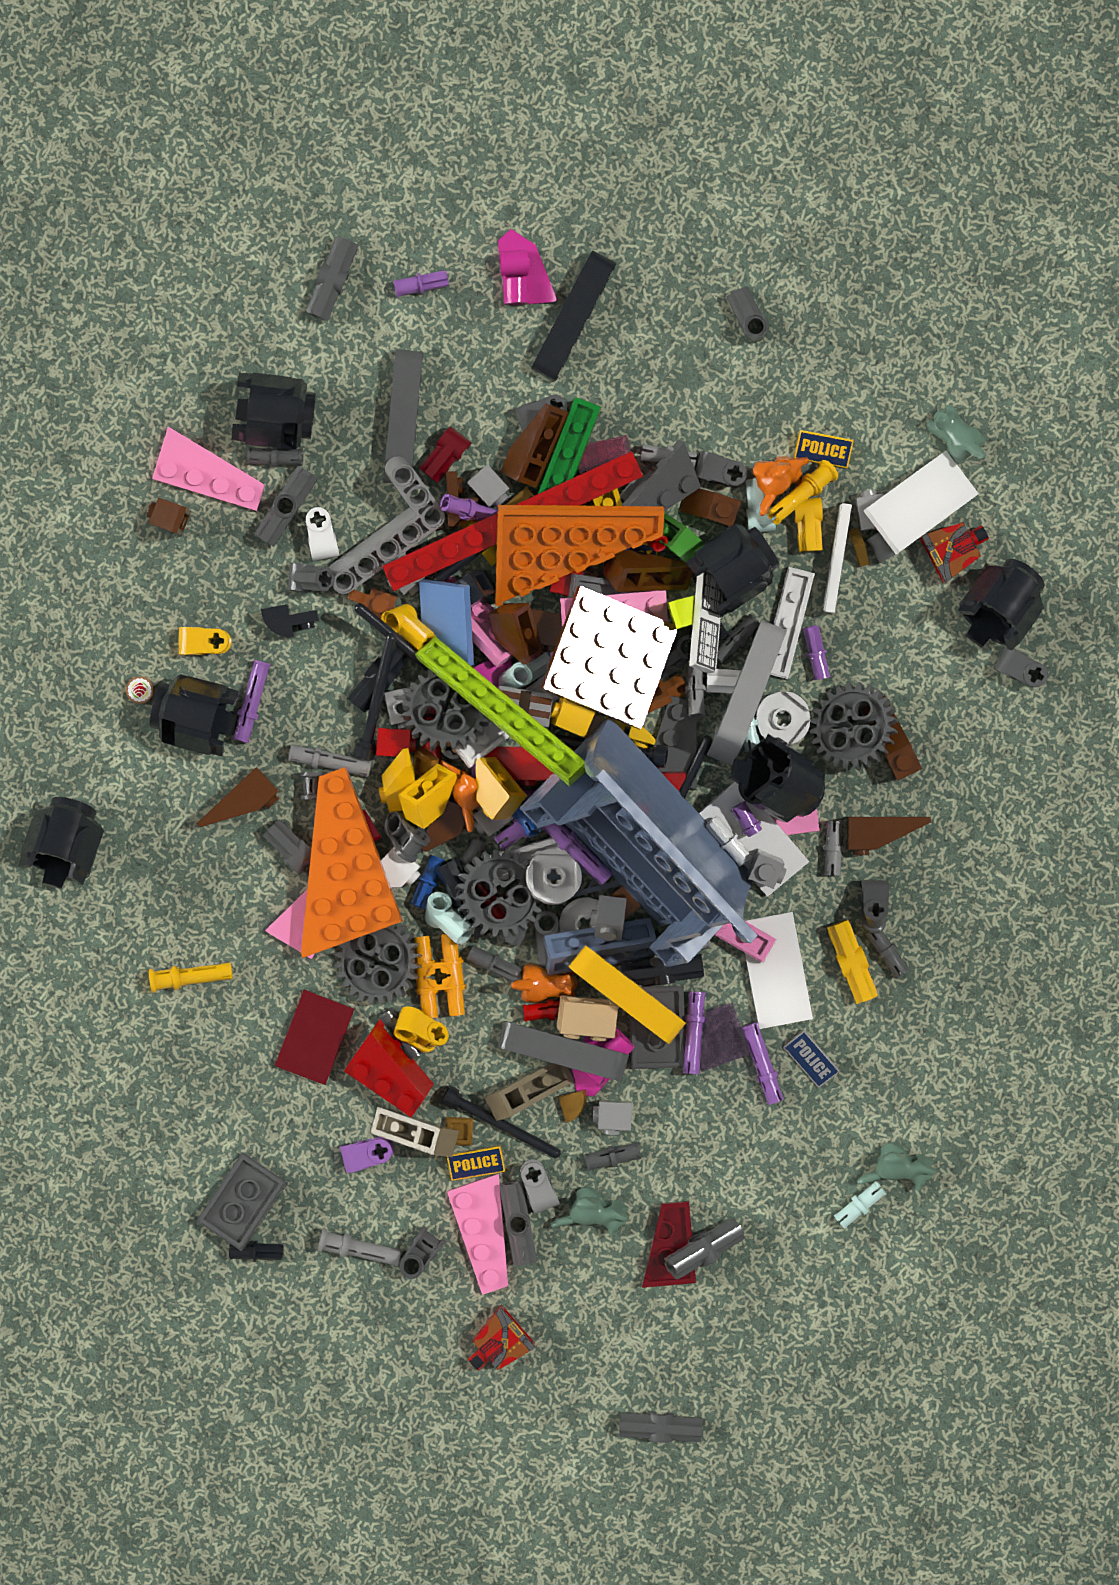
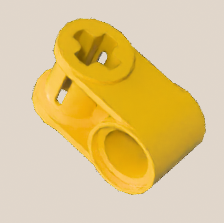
M179 627V655L223 654L231 647V637L224 630L202 627ZM217 634H219L220 638L224 639V644H219V649L211 643L212 639H216Z
M410 1006L401 1009L394 1029V1036L397 1039L412 1045L423 1053H429L434 1050L435 1046L444 1045L449 1037L448 1030L442 1023L425 1015L421 1010Z

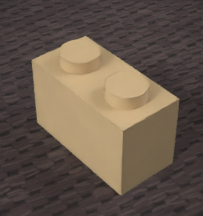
M560 995L557 1029L560 1034L570 1039H579L580 1035L590 1036V1039L595 1041H606V1038H615L618 1005L609 999Z

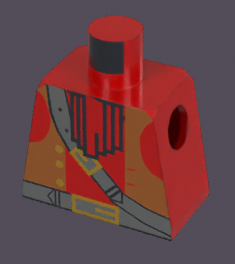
M962 522L925 534L919 539L942 583H945L981 556L976 546L989 540V537L982 525L968 532L965 524Z
M501 1305L473 1338L474 1344L479 1349L468 1360L477 1371L488 1362H491L499 1370L533 1350L536 1343Z

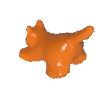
M778 456L774 462L758 461L755 463L753 475L756 478L757 487L765 494L760 505L761 516L767 513L777 495L785 492L792 483L797 486L801 484V467L809 462L807 457L790 458L788 456Z
M441 760V766L457 775L452 795L457 804L462 808L466 828L470 833L473 831L475 823L472 811L481 807L476 801V777H472L467 771Z
M536 963L526 964L521 969L523 974L522 980L511 983L513 989L523 991L521 998L527 1003L540 1002L548 997L560 999V995L576 997L574 990L578 986L577 979L573 977L575 975L574 971L548 975L547 969Z

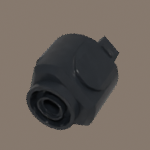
M254 372L253 374L239 373L237 386L250 388L249 399H237L235 420L244 421L246 424L232 425L231 440L242 441L246 445L295 450L301 445V439H311L316 393L307 392V384L303 379Z
M734 524L694 551L695 555L686 561V564L693 572L692 578L695 583L697 582V576L709 570L723 591L722 599L724 602L716 607L720 617L733 612L763 592L773 582V570L780 566L776 555L760 531L755 526L747 531L743 525Z
M1007 559L1002 566L987 565L960 602L958 611L971 624L965 636L980 648L989 639L1007 646V649L1011 651L1019 645L1044 609L1040 593L1044 589L1045 583L1038 572L1026 563L1016 559Z
M180 674L173 679L171 684L160 683L151 709L150 728L159 730V738L165 744L209 756L211 754L223 756L224 741L218 740L220 733L234 735L238 715L226 711L227 704L234 705L239 691L228 688L226 685Z
M768 734L765 740L758 743L748 753L744 761L740 759H734L730 778L739 784L738 789L741 797L749 804L779 821L788 823L796 816L804 817L811 814L820 805L825 793V773L814 766L815 762L787 745V742L779 737H773Z
M53 797L48 807L35 811L20 853L21 857L18 867L24 869L34 866L43 870L42 884L58 889L63 888L67 877L78 885H83L85 879L90 876L104 832L101 824L94 820L97 813L96 810L75 799Z

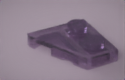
M732 1002L706 1011L700 1060L701 1072L751 1054Z

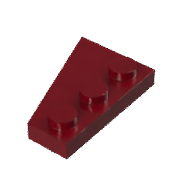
M689 1200L661 1203L642 1288L696 1283L695 1269L680 1279H674L668 1272L664 1259L687 1245L688 1240L692 1237Z

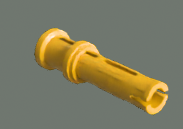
M822 460L818 463L817 469L811 474L807 473L802 477L800 485L767 511L768 518L771 520L775 516L776 518L773 520V523L776 525L780 524L784 518L810 496H818L824 486L829 482L836 481L838 479L836 468L829 461Z
M231 962L182 969L172 966L171 969L159 971L149 969L151 993L168 988L179 990L182 986L189 984L233 980Z

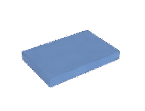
M426 579L420 581L421 622L470 666L474 665L470 586Z

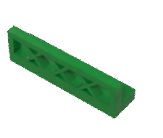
M575 397L538 494L575 478L601 411V406Z

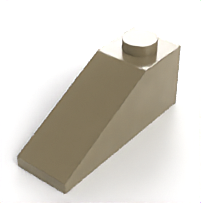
M549 1063L485 1096V1099L496 1121L517 1114L573 1083L574 1079L568 1067Z
M377 1107L371 1133L432 1155L453 1157L459 1130Z

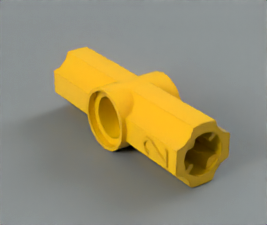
M849 919L826 927L837 954L835 955L836 960L839 962L843 977L847 979L855 1003L859 1004L877 997L876 987L868 971V961L861 945H858Z

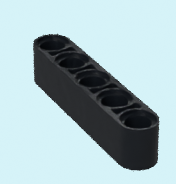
M592 250L532 365V370L553 381L557 380L562 367H564L571 353L572 347L577 342L584 328L586 320L589 319L596 305L599 295L602 294L609 280L608 278L617 264L616 262Z

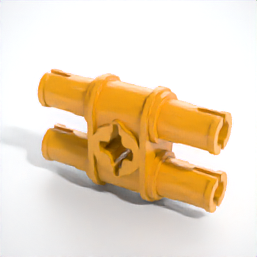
M441 934L443 959H440L441 962H435V960H432L430 936L414 937V943H419V946L415 948V953L422 954V957L417 958L415 962L422 965V968L415 969V974L419 976L416 979L417 989H415L417 995H420L421 1011L431 1018H437L436 993H438V990H444V992H447L449 1016L465 1015L463 990H465L466 984H464L462 968L464 960L462 957H459L458 944L448 935ZM437 968L441 969L442 973L451 975L443 978L442 983H438L437 979L428 978V976L436 973Z

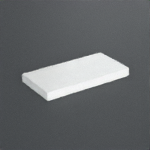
M944 451L867 507L864 512L897 555L979 493L949 453Z
M734 782L698 813L707 823L712 818L718 816L733 834L736 833L738 835L737 839L752 854V857L744 864L748 869L757 849L783 859V868L787 870L781 884L776 883L774 889L755 882L768 897L804 867L809 860L769 814L748 802L746 804L756 820L761 821L760 826L762 830L751 837L742 834L743 828L733 812L730 811L734 806L745 801L739 793V784Z
M793 912L746 920V922L777 939L763 963L745 953L759 1028L763 1029L813 1019Z

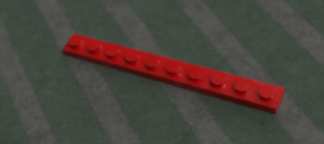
M631 451L516 505L580 506L643 477V474ZM498 513L383 565L382 567L393 591L497 544Z

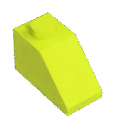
M695 595L667 604L673 625H675L677 630L693 625Z

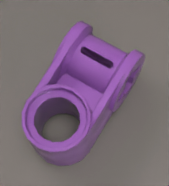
M377 1137L365 1141L360 1140L351 1145L345 1144L340 1146L346 1173L360 1171L370 1166L387 1162L394 1153L392 1141L383 1137ZM378 1143L388 1149L384 1153V1157H381L380 1153H375L374 1151L378 1147Z

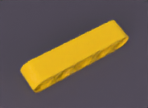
M586 945L568 966L669 1045L686 1024L679 1016Z

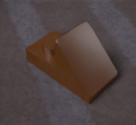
M446 471L447 494L459 498V494H464L463 477L458 478L457 471ZM469 498L475 500L476 503L481 500L480 498ZM448 512V527L454 528L462 519L459 515Z

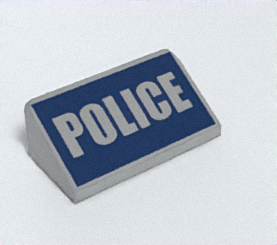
M804 1029L783 1046L818 1088L840 1072Z

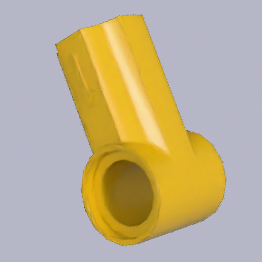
M821 497L808 498L795 509L794 521L797 523L799 552L822 551Z
M403 604L382 614L381 619L418 651L436 636L433 631L418 620L415 609L409 604Z

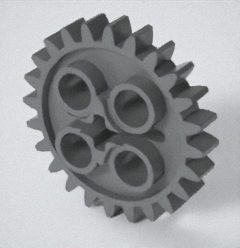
M430 669L427 670L428 678L425 679L423 676L418 675L419 685L410 683L413 693L405 692V699L408 701L402 703L403 710H406L403 713V719L408 721L406 729L413 730L412 738L416 739L421 736V746L430 742L431 751L439 745L441 746L442 753H445L447 746H451L453 753H455L456 745L459 744L463 749H467V740L474 744L477 743L475 734L483 736L484 729L481 726L489 727V720L470 703L468 705L459 704L458 701L463 697L455 692L451 699L452 709L447 710L441 730H437L443 720V710H446L449 705L450 694L453 689ZM438 689L446 691V693L440 697L434 696L432 694L435 690ZM428 713L436 715L435 719L431 721L424 720L423 716ZM452 722L462 724L459 729L455 730L448 727Z
M848 682L846 690H843L838 685L836 686L837 694L833 695L831 692H827L829 698L827 702L822 699L819 700L823 706L822 709H813L818 718L810 719V722L816 728L809 732L813 736H817L812 741V744L820 746L816 752L821 756L825 755L824 760L831 763L833 761V766L838 769L843 764V768L850 771L853 764L854 768L860 771L862 763L870 768L871 759L874 758L880 762L879 753H889L885 745H894L895 743L889 737L898 733L897 730L891 727V725L898 723L895 717H891L896 710L892 706L887 707L891 701L887 697L882 698L883 693L879 689L874 692V687L871 685L864 688V685L858 682L854 689L853 685ZM870 706L869 714L861 717L862 709ZM844 710L843 718L835 721L836 713ZM875 721L877 722L876 725H873V726L868 725V724L874 723ZM835 727L840 728V729H836V730H834V731L831 732V729H832V728H835ZM872 732V739L868 743H863L864 736ZM846 736V743L842 747H837L838 740Z
M495 849L490 858L489 854L485 851L482 853V861L474 857L472 859L474 867L467 864L464 869L468 874L461 873L458 877L464 882V884H458L455 889L462 891V894L455 897V900L463 901V905L458 908V911H467L468 914L463 920L472 919L474 921L471 929L476 928L478 925L481 926L480 935L490 930L491 938L493 939L498 932H500L503 939L508 936V931L513 936L518 935V927L522 931L527 930L528 926L525 921L533 924L536 919L532 914H540L542 911L536 904H542L543 902L532 897L526 883V866L529 860L526 859L520 863L518 861L519 853L509 858V850H505L502 856H500L498 850ZM497 869L507 871L509 875L508 881L498 879ZM514 880H519V884L505 893L503 897H499L484 909L480 907L482 903L491 898L497 891H501ZM477 884H481L486 888V897H480L476 894L475 886ZM514 891H519L524 895L525 901L523 904L514 901ZM492 907H499L503 911L502 919H495L492 916Z
M397 924L339 945L343 950L334 955L341 958V962L334 964V967L342 968V972L337 975V978L346 979L342 985L343 988L352 987L349 993L350 996H355L359 993L358 1001L362 1002L368 998L369 1004H375L378 999L379 1004L382 1005L386 1004L387 998L390 1002H396V994L400 997L406 996L404 987L413 989L414 986L409 980L419 978L414 973V969L422 968V965L415 963V959L422 957V954L414 953V949L419 946V943L410 942L414 936L413 933L404 934L407 928L406 925H400L397 928ZM371 935L375 938L376 942L372 950L367 946V939ZM394 946L399 949L400 953L397 960L391 957V950ZM360 949L369 956H378L380 961L397 966L399 971L397 972L387 965H378L376 960L359 955L357 950ZM360 960L365 964V971L362 975L356 969V965ZM384 971L389 975L387 985H383L380 979Z

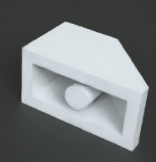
M395 847L381 860L391 888L402 887L405 883L411 886L421 875L417 871L421 866L416 861L410 863L402 859L396 853Z

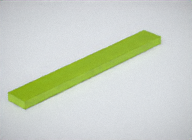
M436 636L415 654L421 663L569 787L586 772L585 760Z

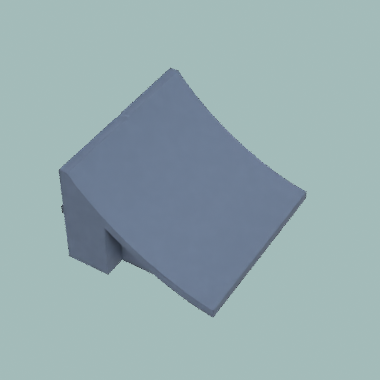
M610 717L606 718L574 751L585 760L586 772L570 787L553 773L520 807L537 828L556 823L558 826L565 824L577 835L576 837L605 867L613 872L614 878L660 927L670 925L650 946V949L667 967L689 963L724 924L731 923L735 934L743 942L751 944L758 936L744 921L743 916L746 898L753 880L748 879V868L744 864L739 867L725 849L720 848L722 845L706 828V820L680 795V792Z

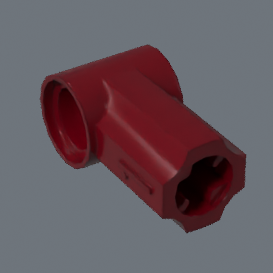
M450 426L437 441V447L419 469L436 483H439L454 462H458L461 459V455L471 446L472 442Z

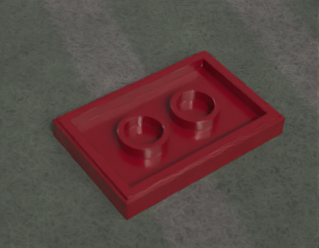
M304 989L275 1066L326 1085L355 1008Z

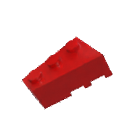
M497 746L485 756L496 757L514 780H519V785L535 786V780L546 781L553 774L552 771L523 747Z
M379 1019L344 1072L412 1118L434 1083L413 1058L409 1059L400 1048L401 1043L390 1036L384 1028L385 1024Z

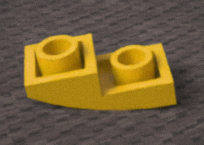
M612 719L622 729V731L625 730V726L631 727L627 724ZM644 727L642 729L630 728L628 737L633 739L636 746L648 749L649 744L655 745L656 739Z

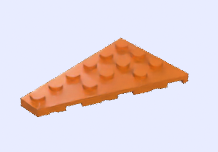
M498 505L495 606H502L503 602L519 595L523 597L532 590L541 589L559 581V578L574 571L578 573L590 565H597L615 557L616 553L630 547L634 549L646 541H653L662 537L664 506Z
M346 767L319 776L301 945L302 958L403 921Z

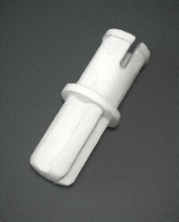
M718 816L709 820L706 828L722 845L720 848L725 849L739 867L745 864L752 857V854L737 839L738 835L736 833L733 834Z

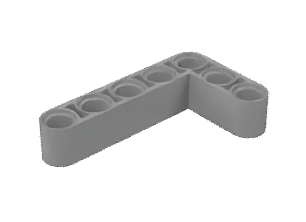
M402 457L391 458L386 463L385 472L409 505V508L328 567L335 576V582L332 587L338 593L347 594L383 569V565L392 562L438 529L445 520V514L414 469ZM405 468L403 475L395 477L398 469ZM420 489L417 496L410 497L413 490ZM435 509L432 516L425 518L428 510ZM409 525L413 526L412 530L409 533H402L405 527ZM391 542L387 549H380L383 543ZM369 558L365 565L358 566L361 559ZM347 574L343 581L336 582L339 575Z
M761 620L723 719L713 737L706 756L732 766L750 729L786 635V629Z

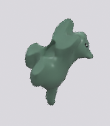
M947 405L945 410L936 411L934 421L930 420L927 422L929 431L946 442L948 453L955 463H964L971 455L979 459L986 458V454L981 448L985 444V437L977 428L965 424L952 405Z
M889 1142L881 1147V1155L877 1161L876 1171L861 1176L857 1180V1184L862 1185L882 1178L888 1180L910 1179L914 1182L919 1192L922 1186L932 1178V1175L936 1174V1169L932 1167L934 1160L922 1154L908 1156L902 1145L896 1142Z
M583 1187L576 1192V1199L571 1206L570 1215L557 1218L550 1224V1227L557 1228L574 1223L583 1225L599 1224L608 1229L609 1236L612 1238L615 1232L629 1220V1216L625 1213L629 1207L617 1200L602 1201L596 1189Z

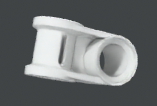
M321 507L311 509L306 515V525L312 560L317 561L340 556L329 513ZM316 512L326 517V521L322 522V527L317 528L315 523L311 524L310 519L315 517L314 513Z

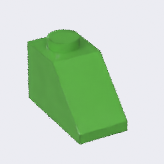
M664 512L663 535L667 537L668 543L665 544L661 540L660 542L666 546L665 549L686 563L695 555L694 551L701 547L704 542L689 528Z

